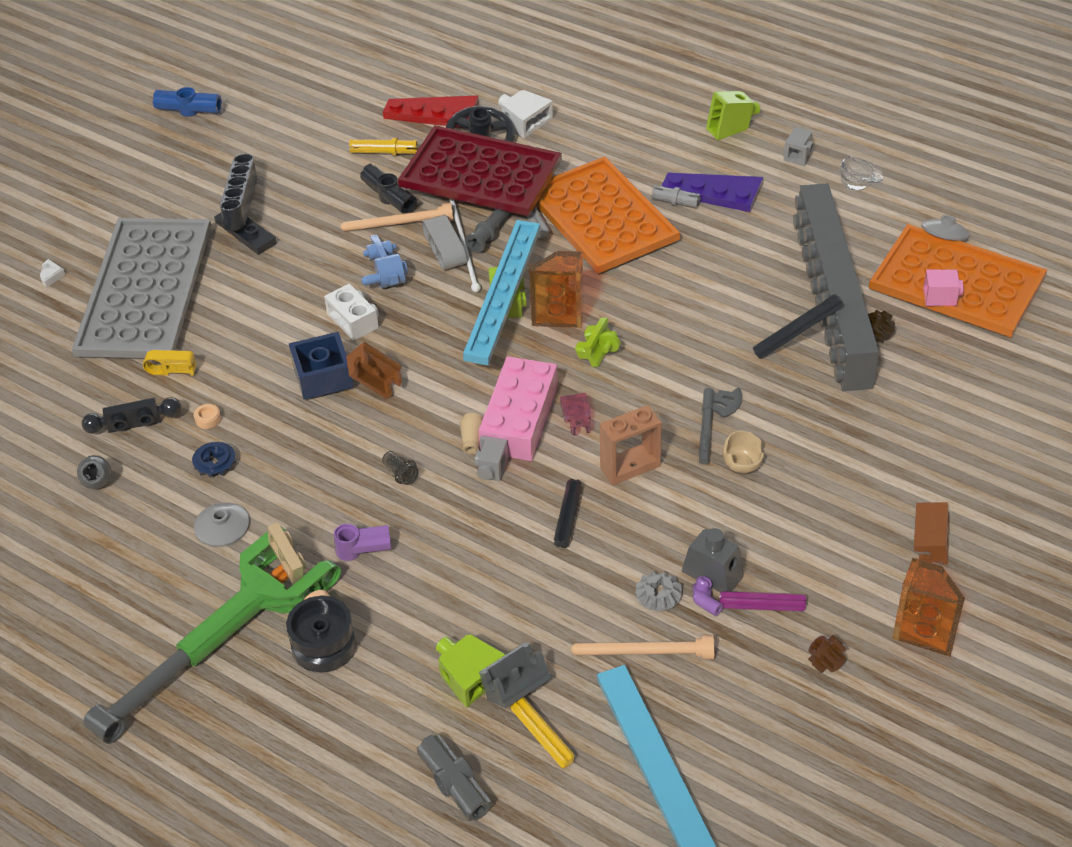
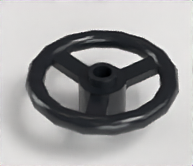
M486 106L464 108L456 112L447 121L446 128L454 129L457 125L468 129L469 133L487 137L491 136V132L506 130L505 140L514 142L516 134L513 121L504 112ZM491 117H494L500 121L491 122Z

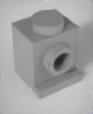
M797 127L793 129L785 141L783 161L801 166L806 165L807 155L812 153L814 147L812 131Z
M481 435V451L478 450L475 456V466H478L477 475L485 480L500 481L509 458L507 440Z

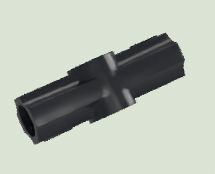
M371 163L364 166L363 171L360 173V178L379 194V200L382 203L391 204L401 213L413 212L414 207L417 205V198L398 185L396 175L385 173Z

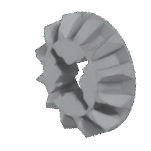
M652 571L648 576L642 575L640 582L636 583L635 593L637 600L645 608L653 611H665L678 604L682 596L681 584L676 580V576L670 577L665 571L662 574H656ZM662 585L663 590L656 597L654 589Z

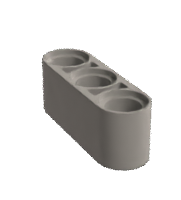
M445 214L422 220L424 235L442 270L467 264L464 247Z

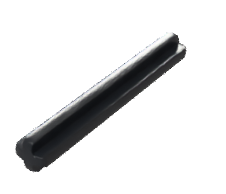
M837 293L833 294L753 347L755 355L759 359H763L844 306L842 298Z

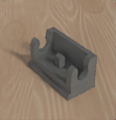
M528 643L521 644L479 672L487 700L503 708H508L551 679V674L548 672L542 653L538 651L533 655V650Z

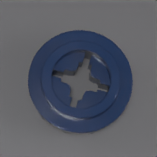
M224 442L204 444L195 451L192 457L194 470H198L200 475L208 474L210 478L216 473L222 476L223 471L231 470L232 464L236 462L234 449ZM212 455L214 458H216V460H218L217 463H213L211 461Z

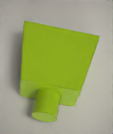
M742 91L713 92L706 129L717 140L743 132L749 128L751 116L760 113V105L756 101L753 102Z
M466 635L457 643L453 642L449 637H443L436 645V651L441 654L438 659L441 677L463 705L469 707L485 693L479 672L505 654L473 635Z

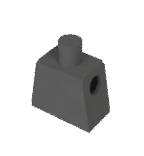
M704 529L689 546L682 572L696 580L699 576L710 578L712 581L711 588L718 592L733 591L743 578L740 548L737 544L725 539L720 529Z

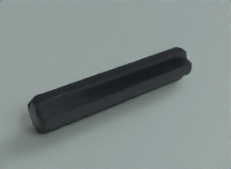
M571 478L567 481L554 535V545L556 547L566 548L569 546L582 489V483L579 479L574 480Z

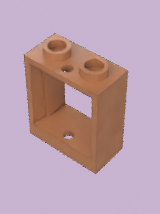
M649 405L600 423V468L612 486L660 467L662 422ZM642 433L641 445L616 454V443Z

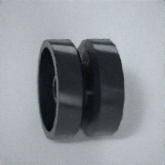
M320 595L309 597L299 602L290 611L286 621L287 634L292 655L299 666L312 672H329L345 665L353 656L356 641L350 610L344 602L335 597Z

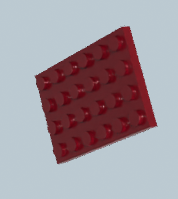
M434 125L398 178V185L411 190L529 216L562 161V153Z

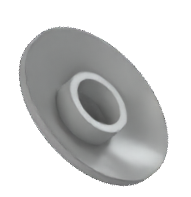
M942 215L941 219L924 220L921 225L926 232L943 239L962 241L967 240L970 235L967 229L956 223L955 217L949 215Z
M224 502L211 505L197 516L194 522L195 535L200 542L211 547H224L234 544L247 533L250 524L249 516L241 506L234 503Z

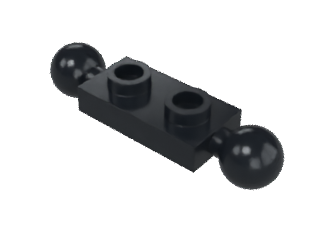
M154 397L102 408L103 416H99L96 413H88L83 417L81 425L84 431L90 434L98 433L103 426H107L108 433L161 423L160 415L162 414L168 418H174L180 414L182 406L180 401L174 397L165 398L161 404L157 405Z

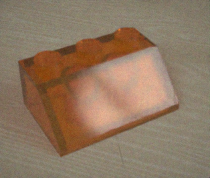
M556 251L529 267L532 326L582 328L584 309L583 252Z
M912 557L902 586L892 639L951 657L965 597L943 566Z

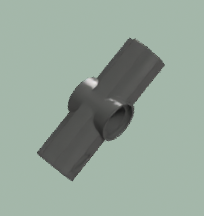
M431 734L424 738L417 747V754L433 773V778L441 793L447 798L451 797L469 821H477L485 816L486 812L492 807L491 800L475 781L474 774L468 763L462 757L457 758L440 735Z

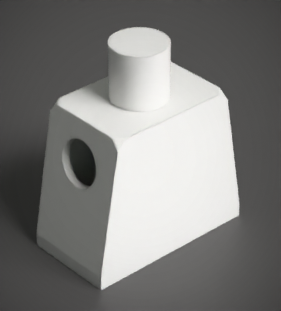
M525 90L519 91L512 97L503 94L498 101L502 112L513 121L516 133L522 138L527 137L553 119L552 100Z

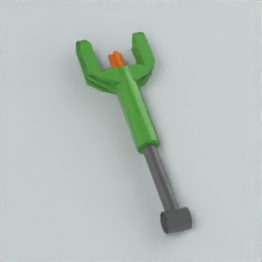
M267 531L240 554V591L176 644L177 651L109 709L102 704L92 707L84 717V726L105 744L115 742L125 729V723L122 720L188 664L196 666L262 609L282 614L290 613L299 602L303 601L312 592L329 590L341 575L340 566L330 560L319 562L286 590L283 583L289 577L281 564L270 574L263 570L277 558L268 542Z

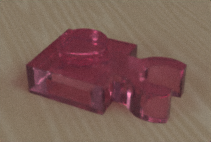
M586 393L561 396L560 405L565 423L570 422L571 434L576 435V428L579 426L584 427L586 433H590L589 419H591V411Z

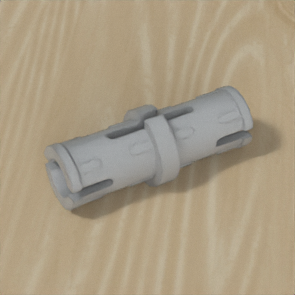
M654 185L652 199L669 202L673 206L678 204L697 209L700 204L701 194L682 191L678 187L673 189Z

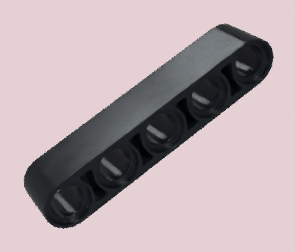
M241 154L234 157L221 200L220 209L224 228L229 231L242 229L246 224L257 181L254 158L250 154Z

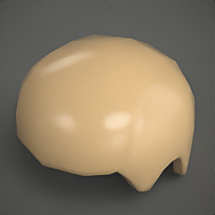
M747 431L731 432L726 438L722 450L726 466L738 473L746 474L756 471L764 457V453L761 451L762 442L760 438Z

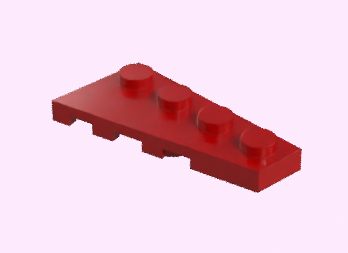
M478 95L388 99L383 110V119L446 126L447 121L456 112L467 107L478 106L479 98Z

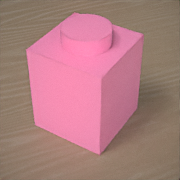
M926 270L923 286L926 306L957 305L958 295L963 294V281L959 280L957 270Z

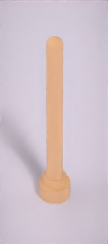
M444 203L435 210L343 222L341 229L343 231H352L417 222L444 214L450 222L454 220L451 203Z
M702 635V638H696L694 642L575 643L571 647V652L574 655L696 653V656H702V659H714V635Z

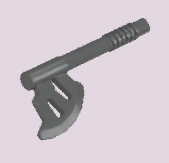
M712 388L704 389L699 443L700 464H707L709 459L712 411L721 417L734 413L742 402L740 388H736L732 392L719 390L717 393H714Z

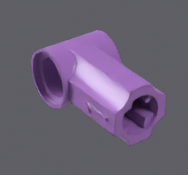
M342 524L334 530L335 553L343 561L354 560L360 553L391 549L388 525L358 529L352 524Z

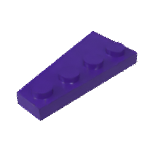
M668 172L661 186L673 189L678 187L682 191L701 194L700 202L751 212L763 185V177Z

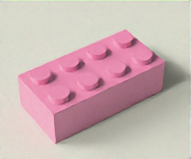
M507 356L479 428V442L481 435L506 439L508 443V457L532 461L558 388L557 364Z

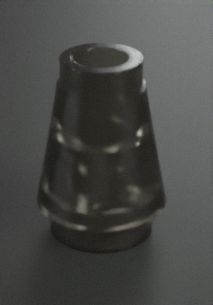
M388 451L383 455L382 463L397 483L409 485L417 479L419 470L413 460L393 451Z

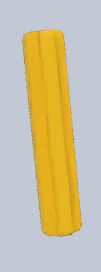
M524 697L511 705L510 708L561 768H567L575 761L573 752Z

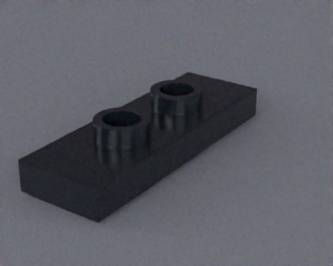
M219 213L214 216L215 223L226 230L222 214ZM247 217L246 224L242 229L235 231L226 230L258 255L277 244L275 236L249 217Z

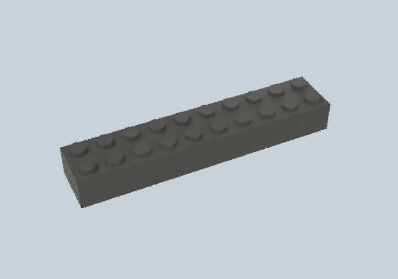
M829 183L800 185L799 195L795 196L797 214L793 215L794 228H798L797 239L798 243L802 244V258L807 260L806 273L807 276H811V292L816 293L815 306L836 293L842 298L844 303L842 308L820 321L821 327H825V344L830 345V362L835 363V380L840 382L842 391L873 389L879 350Z

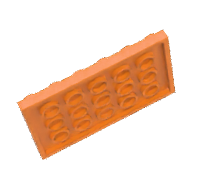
M605 156L553 176L536 203L541 212L598 274L680 240V232Z
M907 224L869 281V289L1012 337L1044 281L1047 269L962 241L943 239L926 232L922 228ZM926 270H957L959 280L963 281V294L958 295L956 306H926L923 291Z

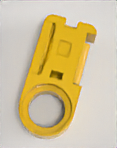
M150 350L146 353L143 361L144 370L152 375L190 373L193 376L197 366L192 351ZM149 360H156L162 365L152 364Z

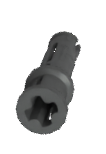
M495 209L486 221L478 223L475 231L467 235L465 239L467 247L473 252H482L485 249L486 243L493 240L495 231L512 212Z

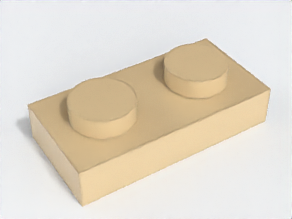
M277 522L267 526L268 542L291 583L294 585L303 577V569L306 568V564L301 553H295L289 532H283Z

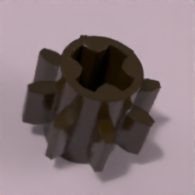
M875 310V312L868 314L875 340L882 343L883 340L889 339L895 331V322L891 321L893 315L884 310L882 312Z

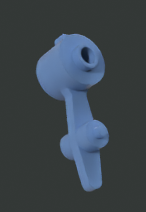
M377 234L371 235L372 244L366 245L363 255L364 257L368 256L369 260L374 259L376 273L364 276L361 280L362 284L371 285L379 283L382 289L405 283V275L408 274L405 260H401L398 253L393 254L396 244H391L390 240L381 242Z

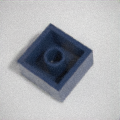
M339 331L288 343L293 368L303 400L354 388L353 379L349 376L347 355Z

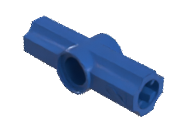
M183 87L177 91L155 90L153 94L154 108L179 111L183 116H193L198 112L219 114L221 111V95L196 93L191 87Z

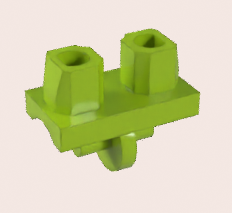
M600 318L597 325H588L584 335L587 342H578L575 347L578 358L588 359L592 367H599L605 354L616 352L621 344L620 339L617 337V332L610 331L608 328V318Z

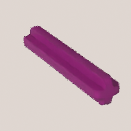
M722 591L719 595V602L723 604L724 609L805 611L806 596L804 594Z

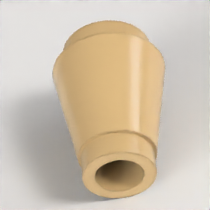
M465 414L460 421L463 452L467 454H476L480 447L479 428L483 420V416L480 414Z

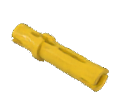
M392 138L391 140L350 139L349 147L352 148L349 151L350 153H389L392 156H397L398 154L415 155L418 147H416L418 141L398 140V138Z

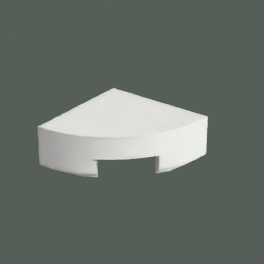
M49 259L41 266L40 278L46 288L65 276L64 269Z

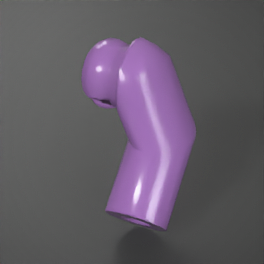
M699 576L692 588L693 601L697 606L710 614L718 616L723 609V604L711 597V579L706 576Z

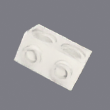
M350 284L324 296L327 314L353 341L379 328L377 319L379 312L376 306L370 304L362 292L356 291Z

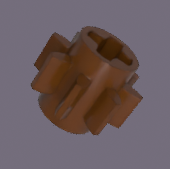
M834 635L829 639L825 636H819L809 647L808 651L811 656L808 660L820 673H823L825 669L835 672L846 660V656L843 654L846 648Z

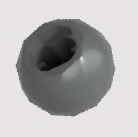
M91 455L82 459L77 468V478L83 486L89 489L102 488L109 482L112 474L109 462L98 455Z

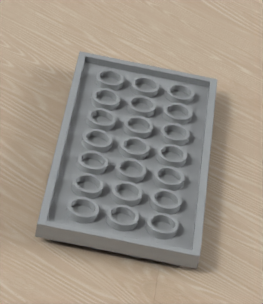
M118 218L72 347L74 357L145 358L146 353L150 350H176L211 231L210 219Z

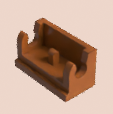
M363 342L346 356L349 376L387 399L392 395L391 384L393 381L397 386H401V364L368 343Z
M948 502L916 503L914 551H927L931 553L919 554L918 560L948 564L950 534Z

